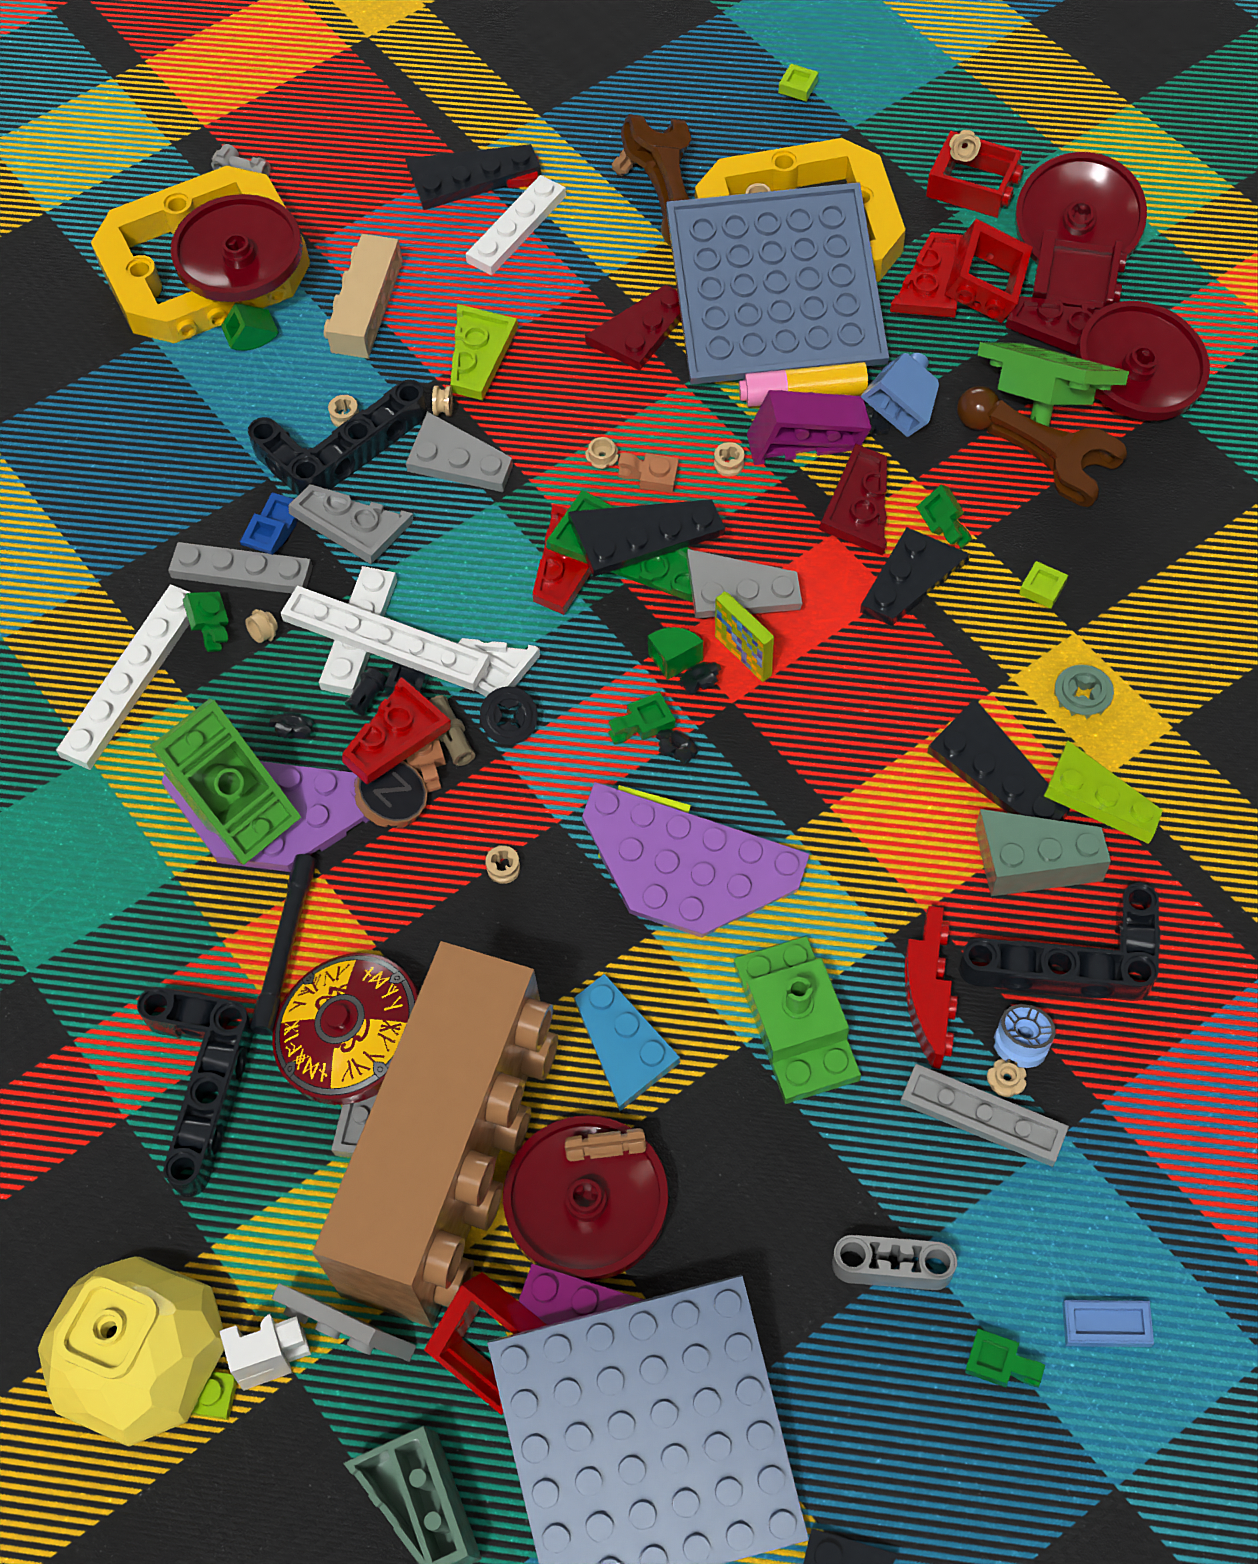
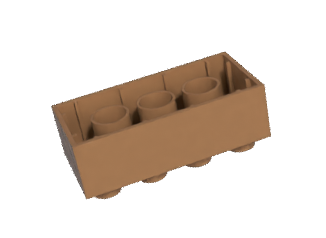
M440 942L312 1252L340 1297L433 1328L441 1305L449 1307L461 1284L472 1278L474 1261L463 1257L466 1239L471 1226L487 1231L495 1219L503 1192V1183L492 1179L500 1150L516 1154L521 1148L531 1118V1107L521 1104L527 1078L530 1076L544 1081L549 1074L557 1051L558 1034L548 1032L552 1020L553 1005L540 1001L534 969L447 942Z

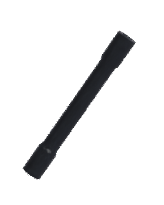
M307 854L295 855L289 876L288 891L261 993L257 998L250 1024V1030L259 1035L273 1034L280 1007V995L306 894L310 890L317 863L314 857Z

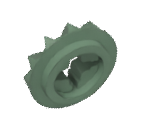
M1074 665L1060 673L1055 683L1054 696H1057L1059 700V707L1068 709L1071 716L1080 714L1085 715L1086 719H1088L1093 714L1098 713L1101 715L1111 705L1114 695V688L1110 678L1100 669L1090 665ZM1078 687L1082 690L1092 689L1089 698L1084 695L1074 697Z

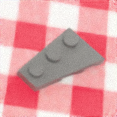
M427 411L407 459L406 467L407 472L503 492L513 468L512 457Z
M311 484L288 505L290 515L369 564H372L413 523V513L401 510L400 514L383 510V505L374 502H371L370 505L352 501L349 495Z
M687 549L686 558L695 618L715 617V598L724 591L728 592L750 614L801 610L802 598L796 571Z
M278 1284L272 1296L273 1300L286 1306L283 1312L284 1315L291 1318L297 1316L299 1322L304 1324L307 1323L310 1317L318 1321L315 1330L335 1339H338L340 1333H343L350 1337L347 1343L348 1346L365 1354L371 1355L373 1348H376L410 1362L416 1345L385 1333L382 1329L350 1315L348 1316L347 1313L283 1284Z

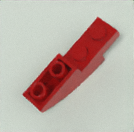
M928 906L924 923L923 941L908 939L904 968L905 995L911 1023L920 1047L931 1067L940 1069L944 1056L951 1057L954 1033L947 1032L948 1019L955 1020L958 996L951 995L952 981L943 980L946 958L939 957L940 945H947L949 923L942 922L943 907Z

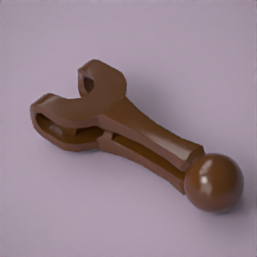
M628 114L621 129L624 152L633 162L644 168L652 181L662 210L661 233L665 242L671 246L666 202L689 200L681 177L680 161L683 157V151L687 149L691 141V135L684 120L671 119V123L665 132L660 133L648 126L644 116Z
M984 386L969 388L961 395L957 404L958 417L965 426L974 430L987 428L989 434L1004 438L1028 451L1053 472L1054 486L1058 494L1083 507L1093 505L1098 498L1097 482L1088 476L1083 469L1094 464L1114 469L1120 466L1127 457L1125 445L1101 429L1086 428L1070 433L1048 427L1015 411L1004 401L999 400L993 390Z

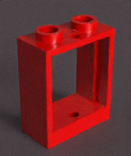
M950 131L929 173L926 197L998 218L1003 206L1008 207L1014 193L1013 184L1019 185L1025 168V166L1020 165L1022 151L980 139L981 146L973 160L967 162L957 161L950 154L951 147L949 143L955 134L960 133ZM963 143L962 148H966L967 143ZM957 162L1004 176V179L999 189L996 190L951 177L950 175Z
M976 218L960 239L944 295L1002 323L1018 304L1033 247ZM974 255L1010 273L1005 291L969 274Z
M481 1272L461 1284L424 1351L502 1415L504 1412L492 1363L462 1338L480 1307L513 1334L546 1326L547 1324Z

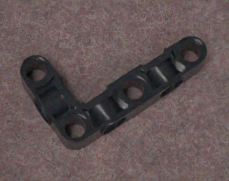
M404 380L383 394L382 398L367 409L355 414L332 431L329 437L314 448L309 449L299 446L290 437L289 432H286L271 418H257L248 427V435L254 454L276 478L286 484L297 496L310 484L331 490L424 420L427 406L423 386L416 380Z
M1142 882L1133 883L1125 889L1116 912L1115 933L1118 934V950L976 938L969 941L964 947L959 965L960 975L967 983L975 986L1085 998L1140 1001L1150 993L1159 972L1160 928L1158 894L1153 887ZM1130 903H1139L1145 910H1137ZM981 958L986 961L987 965L976 966L970 959ZM1049 966H1060L1066 973L1056 974L1051 971ZM1129 973L1141 975L1145 982L1134 981L1129 976Z
M152 987L145 990L137 1001L138 1012L151 1031L157 1034L177 1037V1039L183 1036L203 1040L177 1118L163 1170L165 1178L179 1195L194 1197L204 1191L209 1182L241 1083L254 1032L250 1030L251 1018L241 1003L210 997L200 993ZM166 1006V1009L161 1014L152 1016L153 1011L157 1007ZM235 1019L241 1020L236 1028L231 1030L225 1029L230 1021ZM218 1092V1096L213 1102L208 1104L202 1103L208 1093ZM188 1167H195L194 1173L190 1178L178 1180L182 1170Z

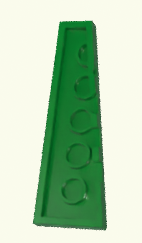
M582 490L547 539L546 548L587 563L569 522L568 512L615 507ZM688 547L611 571V573L693 603L686 558L687 549H690Z

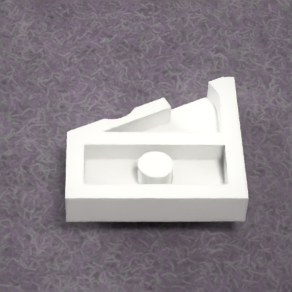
M462 638L458 643L489 655L490 663L475 691L485 697L495 689L505 686L515 687L540 657L539 648L528 645L526 650L508 648L507 643L492 641L490 643H483L480 640Z

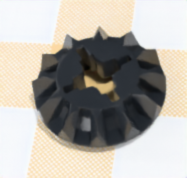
M505 686L495 689L484 699L480 706L479 722L486 736L499 744H516L527 739L534 731L538 717L537 708L533 699L525 691L517 687ZM497 704L507 710L517 705L520 706L513 715L516 720L515 723L519 727L515 724L512 725L510 722L497 726L500 722L499 719L502 717Z

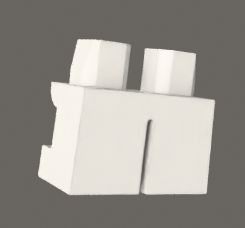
M269 1314L262 1320L260 1331L245 1336L242 1335L236 1325L219 1331L230 1373L243 1391L292 1373L289 1362L311 1355L305 1331L300 1326L297 1316L275 1323Z

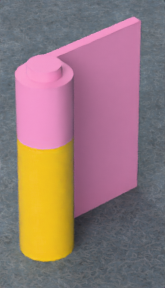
M865 362L747 373L745 374V379L739 381L740 401H746L747 407L761 406L769 390L861 396L868 387L867 367Z

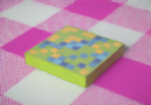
M724 591L715 598V637L758 679L764 682L772 676L774 636L728 592Z

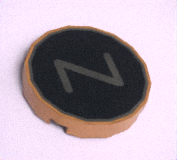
M402 761L368 785L358 776L354 780L356 793L354 798L357 807L366 818L379 826L405 827L414 822L426 806L427 789L424 780L417 770L405 761Z

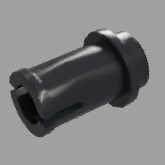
M369 668L367 672L360 674L361 681L345 702L349 709L355 706L356 708L353 712L361 716L366 714V710L378 692L385 690L386 677L373 668Z

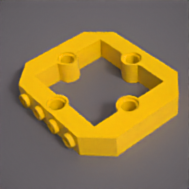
M843 138L721 158L695 186V199L745 194L746 189L756 183L767 185L771 191H779L846 179L847 184L860 182L876 282L884 277L903 252L906 229L880 155Z
M224 166L109 210L92 239L91 245L99 266L134 334L175 344L222 325L235 302L215 301L191 291L157 304L155 298L161 293L162 284L155 263L150 257L145 255L133 256L129 248L169 232L174 234L178 225L190 212L208 201L223 196L236 194L258 195L272 199L285 207L268 175ZM303 237V250L300 262L293 274L281 286L258 298L236 303L265 308L293 297L310 265Z

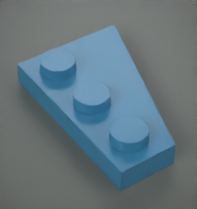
M605 974L574 997L576 1007L599 1058L601 1068L606 1080H608L619 1112L680 1063V1057Z

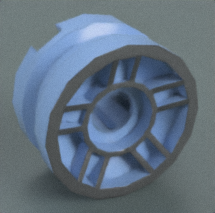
M1025 1004L1011 1006L1004 1011L1000 1019L999 1026L993 1037L995 1038L994 1048L998 1055L1006 1062L1008 1059L1017 1062V1067H1036L1047 1056L1056 1035L1055 1025L1052 1019L1039 1008Z

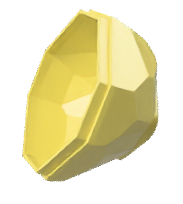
M131 1257L98 1267L78 1279L65 1295L46 1328L38 1347L47 1392L55 1413L128 1447L186 1423L224 1351L219 1332L224 1329L212 1288L142 1257ZM117 1326L114 1336L107 1338V1331L111 1327Z

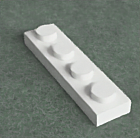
M540 175L465 254L467 263L492 276L566 197V188Z
M362 566L348 604L384 617L397 583L396 573ZM334 640L319 680L321 690L351 696L361 681L360 674L364 672L371 653Z

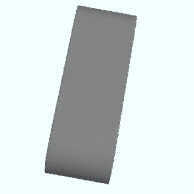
M847 1235L841 1238L835 1246L832 1259V1268L835 1275L844 1282L925 1290H941L951 1282L957 1267L956 1254L945 1243L862 1235ZM847 1251H853L861 1256L863 1263L857 1267H849L843 1263L840 1256ZM872 1253L877 1254L875 1258V1269L869 1268L872 1259ZM889 1256L897 1257V1263L900 1264L899 1269H891V1263L888 1261ZM913 1257H918L915 1272H912L911 1270L914 1264L911 1263ZM931 1258L939 1259L945 1264L947 1271L943 1274H934L927 1269L925 1261Z

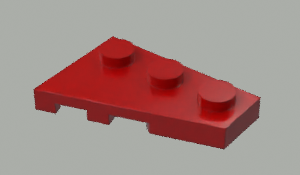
M930 233L916 258L910 274H907L898 295H895L891 302L890 312L955 318L957 301L944 294L959 242L963 235Z

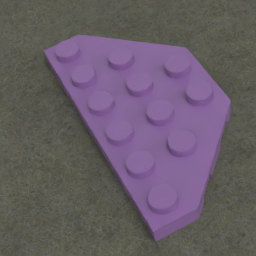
M260 761L300 814L301 818L243 865L237 861L220 837L204 826L165 774L162 779V784L167 793L175 801L217 863L291 872L295 855H311L319 849L322 852L347 836L346 832L362 821L365 823L370 821L356 805L354 780L357 775L353 772Z
M594 782L582 815V821L588 833L591 834L612 880L616 883L628 912L701 938L715 932L716 929L730 922L738 921L763 909L764 906L776 900L784 899L796 893L809 857V853Z

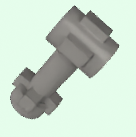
M224 144L211 158L213 170L224 166H231L266 174L268 177L270 175L271 166L269 162L259 157H253L251 160L240 158L237 149L229 144Z

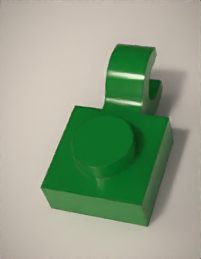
M941 484L916 506L931 532L937 535L944 533L950 545L957 542L959 547L963 548L972 540L968 530L957 520L964 514V511L948 486Z
M220 592L187 593L182 601L191 631H202L207 652L221 651L220 643L228 641L225 627L229 621Z
M658 692L627 704L628 715L616 717L608 722L611 728L608 734L613 744L618 745L627 741L636 732H638L642 740L657 735L660 730L675 728L676 720L663 696Z
M977 1329L965 1373L1006 1388L1010 1376H1013L1027 1385L1039 1388L1046 1365L1016 1355L1019 1342Z

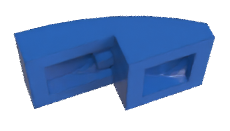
M272 492L261 515L254 513L240 541L241 545L273 555L287 540L299 521L289 514L288 505L294 499Z

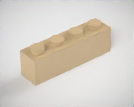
M361 234L358 245L352 248L349 270H345L343 273L341 292L339 295H335L331 319H327L324 325V337L328 339L331 353L369 359L403 262L399 239Z

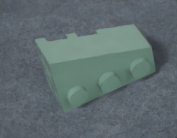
M984 809L979 811L975 832L991 897L1101 882L1104 880L1111 859L1102 827Z
M422 1426L343 1463L369 1494L368 1497L373 1504L382 1511L394 1527L395 1533L419 1564H473L482 1559L437 1432Z

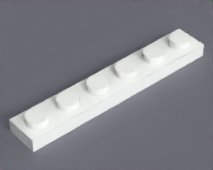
M170 584L56 749L61 758L91 770L188 627L189 621L182 600L187 593L191 592Z
M300 586L295 588L281 611L282 619L285 622L475 691L490 663L489 655Z

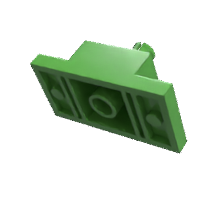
M980 342L978 356L991 359L990 365L1002 367L997 390L1034 400L1030 419L1048 427L1054 405H1093L1096 389L1111 390L1112 385H1126L1129 371L1025 343Z
M208 699L149 746L166 767L163 773L209 831L216 833L237 861L243 865L301 818L289 799L213 699Z
M807 936L734 958L735 970L785 1104L860 1081L861 1073L847 1040L849 1026L822 958H815Z

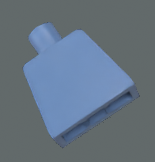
M908 353L901 354L883 368L861 395L864 401L907 437L929 423L939 387L938 379L926 370L929 361L921 353H913L911 356Z

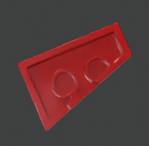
M553 504L551 521L545 537L543 556L540 559L532 595L533 602L564 615L588 579L591 571L587 563L546 548L547 539L568 511Z
M401 677L388 699L385 698L379 705L378 712L370 723H365L342 753V763L368 785L450 730L451 720Z

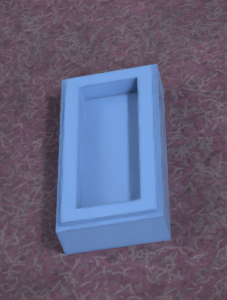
M1064 1300L1062 1303L1066 1346L1152 1347L1154 1344L1150 1301Z

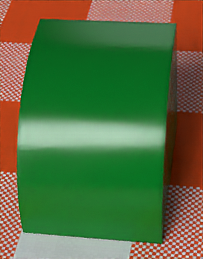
M236 302L221 325L230 349L241 351L253 350L264 346L279 333L268 309Z
M670 627L660 629L648 635V654L668 680L703 661V640L695 633L683 628Z

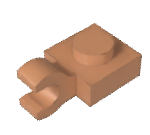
M621 453L618 462L620 467L618 477L640 480L641 489L673 493L679 467V458L646 453L645 459L642 461L634 454Z
M436 738L406 758L410 766L415 768L417 772H422L427 792L441 789L436 767L446 765L439 738Z

